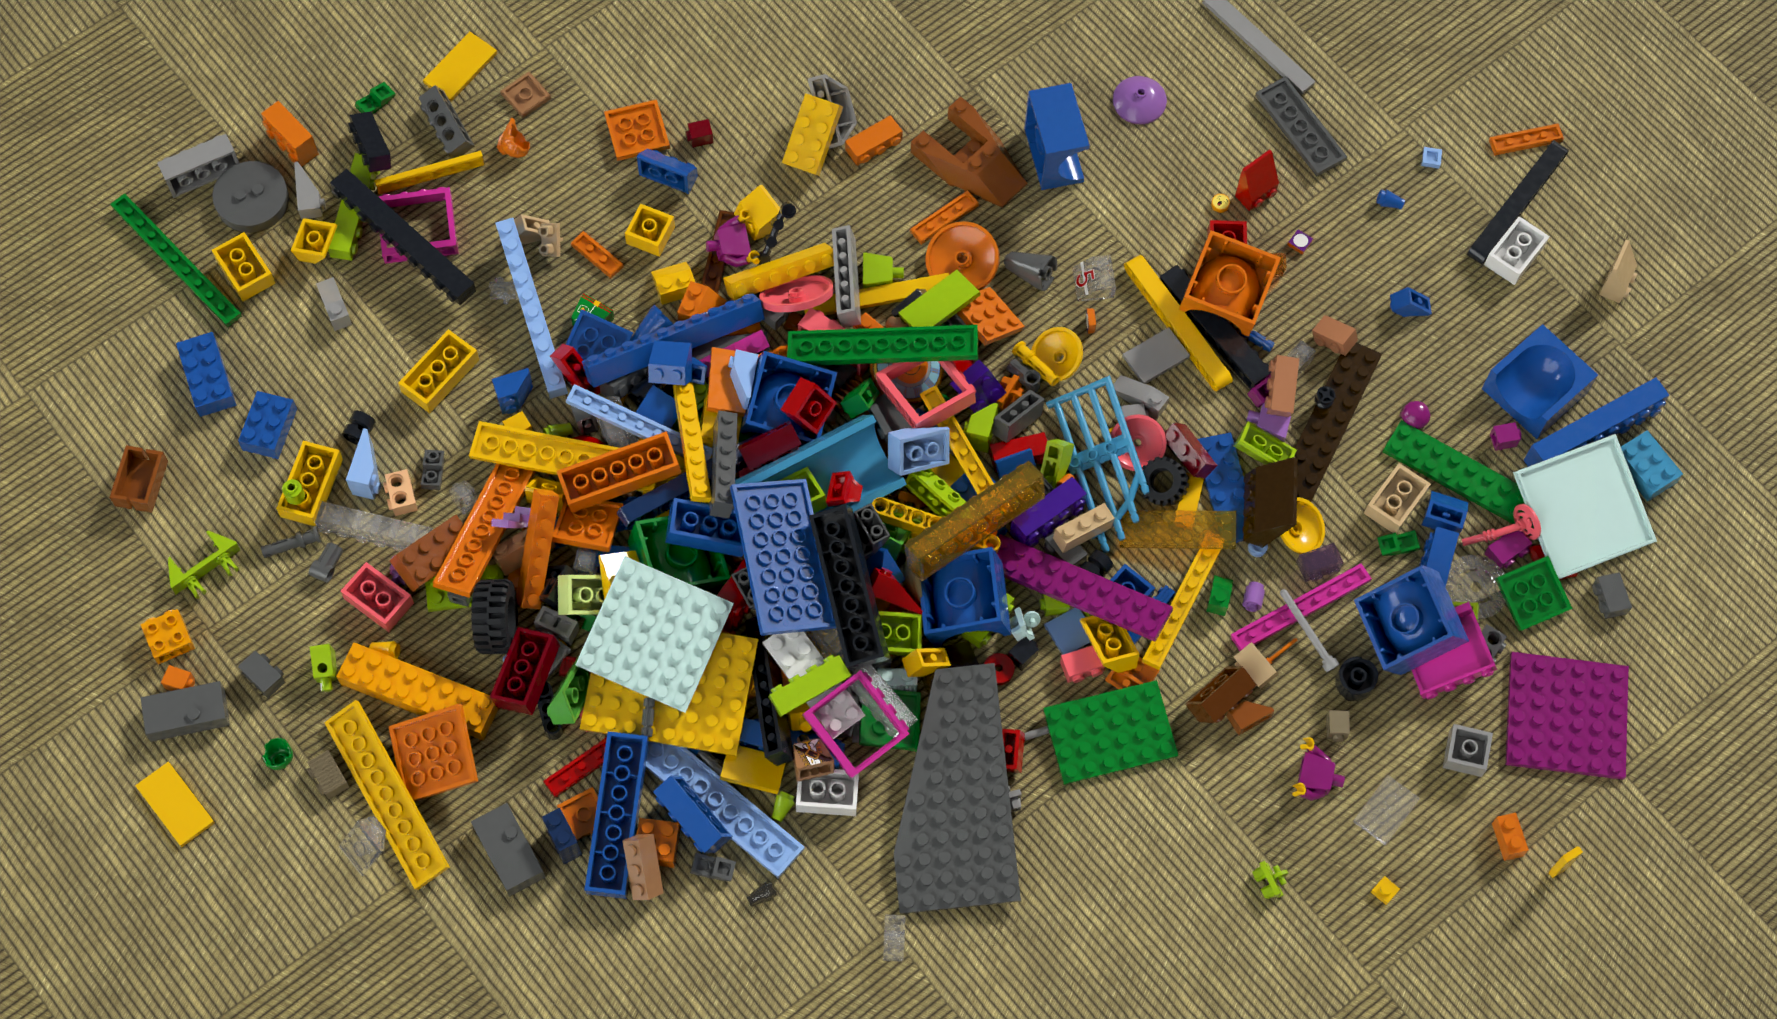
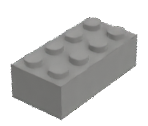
M226 134L216 136L212 140L199 143L191 149L183 150L179 154L157 162L173 198L217 180L224 171L239 163Z

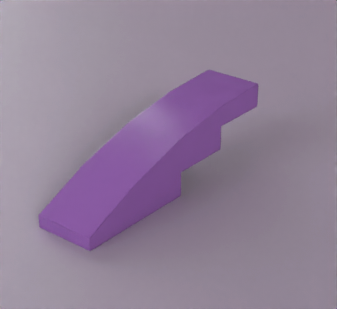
M515 506L514 513L504 512L503 520L492 519L491 526L503 528L528 527L531 508Z

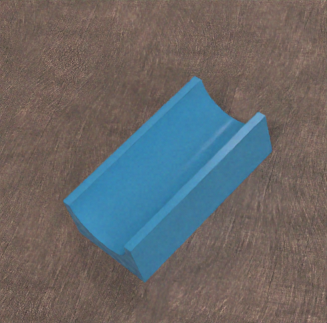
M861 415L799 447L797 450L787 453L781 458L735 480V484L779 481L808 467L827 498L832 473L851 471L854 479L863 486L859 502L845 503L853 508V512L872 503L874 499L884 497L907 485L903 477L888 468V459L880 446L875 432L876 420L873 415ZM827 505V508H825V509H823V510H821V511H819V512H822V511H825V510H828V509H831V508H834V507H838V506H841V505L831 506V507H828V505Z

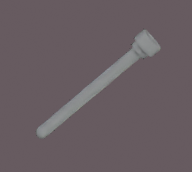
M1282 589L1280 595L1323 659L1322 667L1326 673L1339 665V662L1332 655L1329 656L1288 591Z

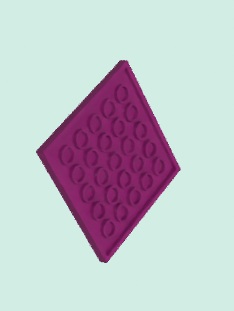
M1511 652L1505 765L1624 780L1626 778L1629 666Z

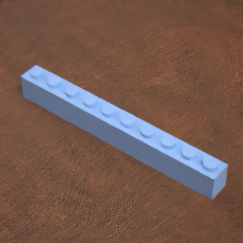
M514 218L496 222L495 224L549 397L552 399L568 394L562 372L550 358L555 349Z

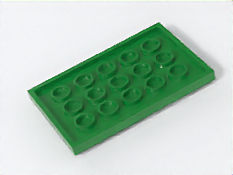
M1157 680L1043 708L1063 785L1179 756Z

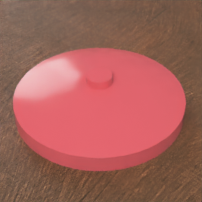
M807 275L761 291L759 297L762 307L768 311L796 312L813 308L829 300L834 294V286L832 280L825 276Z

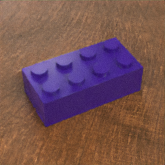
M1071 477L1015 516L1011 521L1010 535L1020 543L1032 548L1035 547L1039 542L1038 540L1043 537L1047 538L1054 532L1055 528L1067 523L1072 516L1076 517L1084 511L1087 493Z

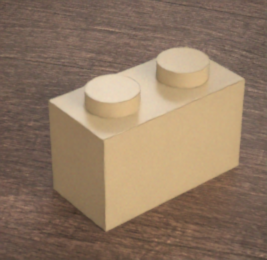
M1252 642L1234 656L1237 661L1234 663L1235 666H1243L1260 689L1279 675Z

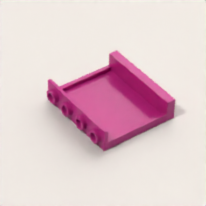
M1469 602L1455 607L1469 642L1412 670L1423 699L1435 698L1442 691H1453L1457 688L1456 686L1463 683L1464 685L1471 684L1478 677H1489L1494 674L1493 671L1497 670Z

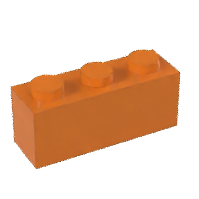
M890 115L846 140L845 151L857 166L861 163H867L875 155H881L889 147L898 145L902 141L903 131Z

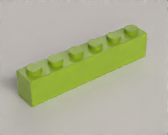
M355 153L350 172L371 191H374L376 188L374 180L376 175L380 174V171L369 173L367 166L363 165L362 155ZM341 200L335 220L337 228L328 252L332 258L352 261L354 254L356 255L358 251V238L362 237L363 221L359 219L353 209L349 210L345 206L344 201Z

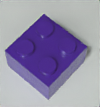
M979 359L963 372L968 384H972L976 390V403L968 407L973 413L995 403L1006 394V391L991 371ZM954 381L950 383L958 395L962 393Z

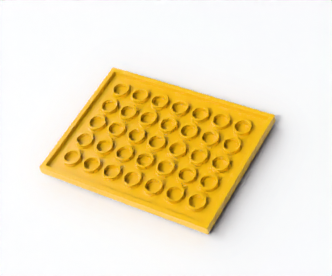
M721 633L686 713L655 700V707H653L654 720L653 726H651L653 734L652 737H648L649 742L737 757L759 640ZM591 673L580 730L607 734L609 731L641 735L643 709H645L643 706L644 698L649 697Z

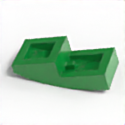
M383 82L370 89L369 95L356 101L355 107L360 113L371 111L374 114L392 100L396 93Z
M1415 530L1398 535L1392 533L1377 537L1382 556L1399 555L1420 550Z

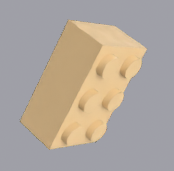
M1398 463L1367 505L1364 514L1390 532L1397 534L1426 495L1431 484Z

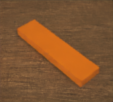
M1553 124L1490 137L1489 143L1495 156L1549 145L1553 140L1558 143L1563 142L1564 137L1559 124Z
M967 190L912 227L910 233L922 245L940 229L956 222L977 208L979 202Z

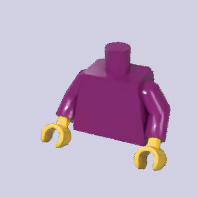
M742 209L740 216L737 215L720 226L714 235V240L706 241L707 252L716 251L719 261H724L736 268L748 265L750 262L753 264H759L760 262L759 258H754L760 255L758 251L750 250L745 223H742L743 220L749 222L752 219L750 215L744 218V215L749 212L748 209Z
M1311 737L1303 738L1306 744H1300V748L1302 750L1307 749L1308 752L1305 751L1302 757L1298 783L1292 785V787L1296 788V792H1293L1292 795L1294 797L1300 795L1307 800L1313 801L1328 795L1332 785L1343 788L1345 776L1334 774L1336 764L1315 745Z

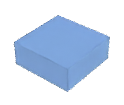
M1424 147L1421 166L1439 169L1442 149Z

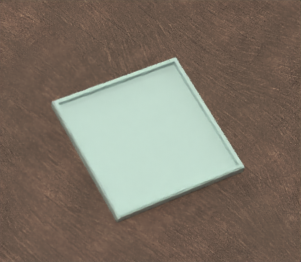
M1616 434L1513 472L1524 503L1533 509L1540 521L1541 534L1538 539L1545 557L1549 556L1559 579L1657 542Z

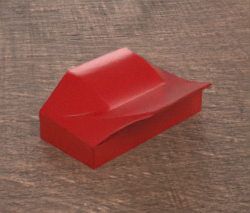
M851 471L832 473L826 498L828 507L849 502H859L863 486L854 479Z

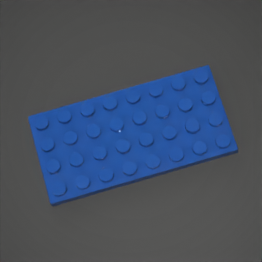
M806 479L732 484L730 490L760 635L836 629L809 515L814 513Z

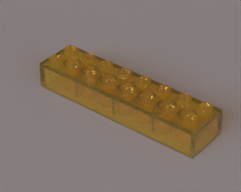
M1028 460L1026 463L1017 466L1008 475L1001 477L993 485L986 487L977 496L971 497L962 506L955 508L946 517L940 518L931 527L925 528L916 537L909 539L904 544L908 568L921 581H924L1045 498L1043 474Z

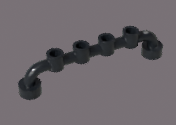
M783 203L777 217L772 218V230L770 234L764 237L765 248L757 256L760 260L758 265L770 262L771 258L769 255L772 248L777 245L776 237L779 230L784 227V217L792 218L796 214V208L792 203ZM758 292L754 295L760 299L759 295L761 292Z

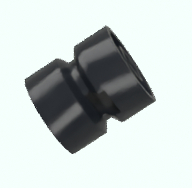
M354 410L349 419L350 424L346 425L342 436L347 441L358 445L363 428L371 432L376 421L370 415Z
M1094 550L1088 557V562L1085 561L1080 568L1104 577L1103 575L1108 574L1114 564L1106 554L1100 550Z

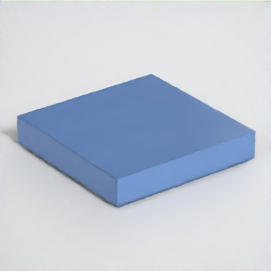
M1073 608L1044 625L1062 655L1080 650L1091 644L1080 623V619L1085 618V616L1077 608Z

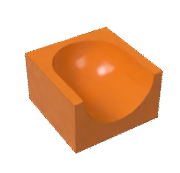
M1210 230L1179 310L1183 312L1202 310L1216 314L1234 323L1241 330V334L1248 337L1256 323L1281 257Z

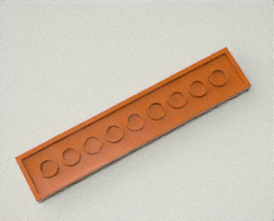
M501 464L495 465L433 581V587L468 598L471 597L475 584L480 580L506 530L503 527L491 526L492 519L503 520L504 512H515V506H519L525 494V487L532 481L536 471Z

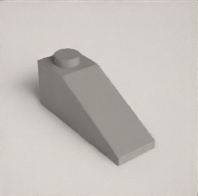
M294 162L297 206L300 218L323 217V210L326 209L325 199H321L319 191L300 164Z
M334 277L316 283L334 331L352 325Z
M1122 375L1113 384L1118 396L1132 405L1144 403L1145 410H1148L1149 416L1155 420L1159 418L1167 407L1169 397L1150 385Z

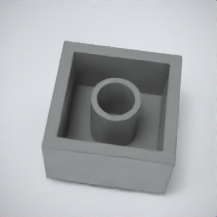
M1453 724L1448 734L1443 768L1482 777L1487 770L1493 733Z

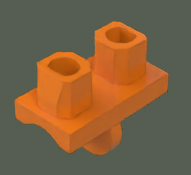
M1015 374L1012 378L1004 376L1000 382V385L1006 391V394L995 402L998 403L1000 411H1003L1023 395L1024 389L1021 388L1022 385L1018 381L1019 376Z

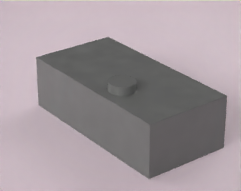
M220 681L140 697L145 735L151 742L230 726L225 688Z
M508 803L471 821L509 897L546 878Z

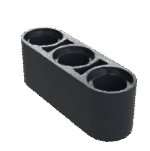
M546 681L543 690L546 689L549 692L546 695H540L537 704L547 738L557 740L562 736L563 729L561 724L553 725L551 718L547 713H544V710L554 697L552 687ZM551 726L558 727L554 732L548 730Z

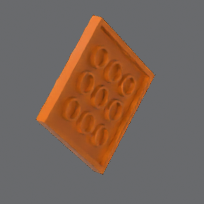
M456 704L388 726L397 771L414 802L478 782L462 704Z

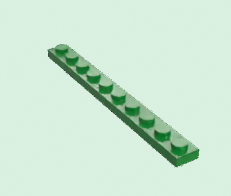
M125 193L110 204L113 210L227 328L242 317L235 306Z

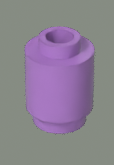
M1249 582L1248 586H1246L1242 605L1247 611L1256 612L1262 608L1265 594L1264 585L1259 582Z

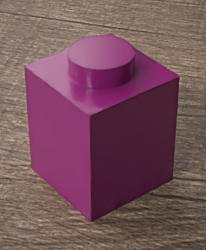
M1516 422L1493 426L1490 437L1494 450L1517 447L1522 434L1521 430L1517 428Z

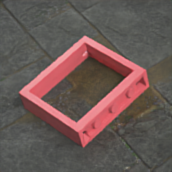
M938 361V363L957 384L962 393L921 416L916 413L891 380L924 362L893 363L876 373L877 385L912 428H931L976 403V390L974 386L968 384L964 374L956 369L953 361Z

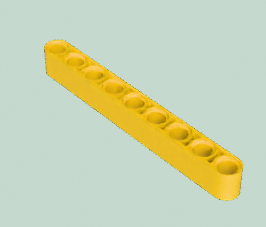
M1138 255L1124 263V269L1165 326L1171 329L1189 353L1191 361L1211 388L1217 392L1231 384L1233 379L1230 372L1186 313L1179 310L1180 305L1142 255Z

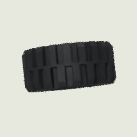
M482 579L475 584L472 595L471 626L474 646L480 654H507L518 625L515 587L513 582L508 579Z

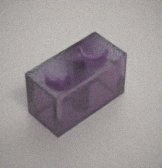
M1335 543L1300 554L1296 561L1305 582L1310 580L1315 582L1324 575L1337 574L1344 563Z

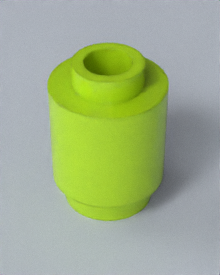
M291 479L283 484L282 492L287 502L297 505L304 500L305 492L299 481Z

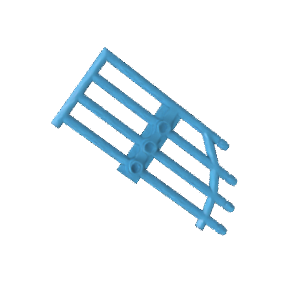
M1109 375L1046 402L1048 409L1054 407L1065 441L1074 444L1061 404L1071 400L1087 449L1077 453L1074 445L1068 470L1070 474L1077 475L1080 486L1087 493L1085 501L1090 511L1096 507L1083 471L1094 467L1106 505L1115 518L1112 527L1114 526L1118 539L1123 541L1125 540V534L1122 531L1123 528L1120 520L1128 510L1133 523L1139 522V516L1136 513L1133 501L1139 484L1144 495L1149 493V487ZM1103 386H1106L1122 435L1111 438L1095 391ZM1086 393L1089 394L1105 442L1094 446L1078 399L1079 396ZM1128 452L1135 470L1130 489L1118 456ZM1109 460L1112 461L1125 499L1118 511H1116L1101 467L1102 463ZM1104 532L1093 537L1092 539L1098 537L1102 551L1108 553L1109 546L1106 543L1107 540Z

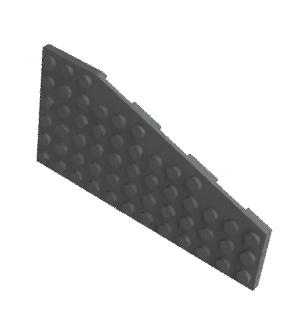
M995 663L935 669L894 849L900 914L1021 902Z

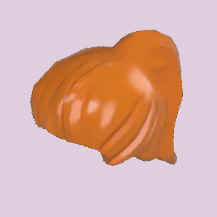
M511 118L505 131L499 137L497 149L502 155L521 158L528 154L530 142H527L523 134L517 130L515 119Z

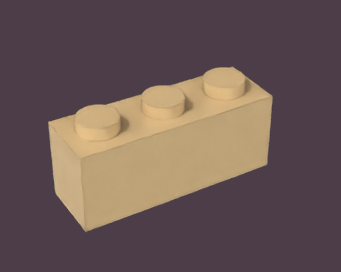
M1103 503L1057 527L1053 539L1062 553H1065L1110 529L1115 518L1106 504Z

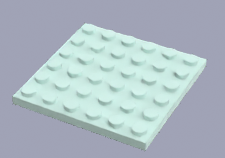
M624 556L575 665L686 713L734 603Z

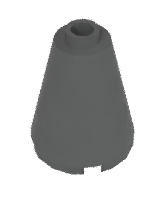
M1012 251L1004 258L1007 270L1038 290L1046 291L1053 282L1054 277L1051 275L1053 271L1057 270V258L1052 255Z

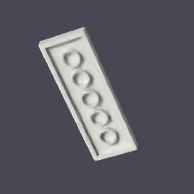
M805 632L773 634L762 642L788 679L797 674L800 677L807 674L805 670L815 664L817 667L824 664V658ZM842 683L811 699L806 704L811 708ZM846 689L814 713L832 739H835L866 716Z

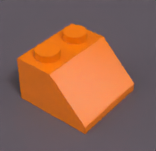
M690 281L677 311L678 321H684L695 314L707 312L710 308L725 305L726 300L710 287Z

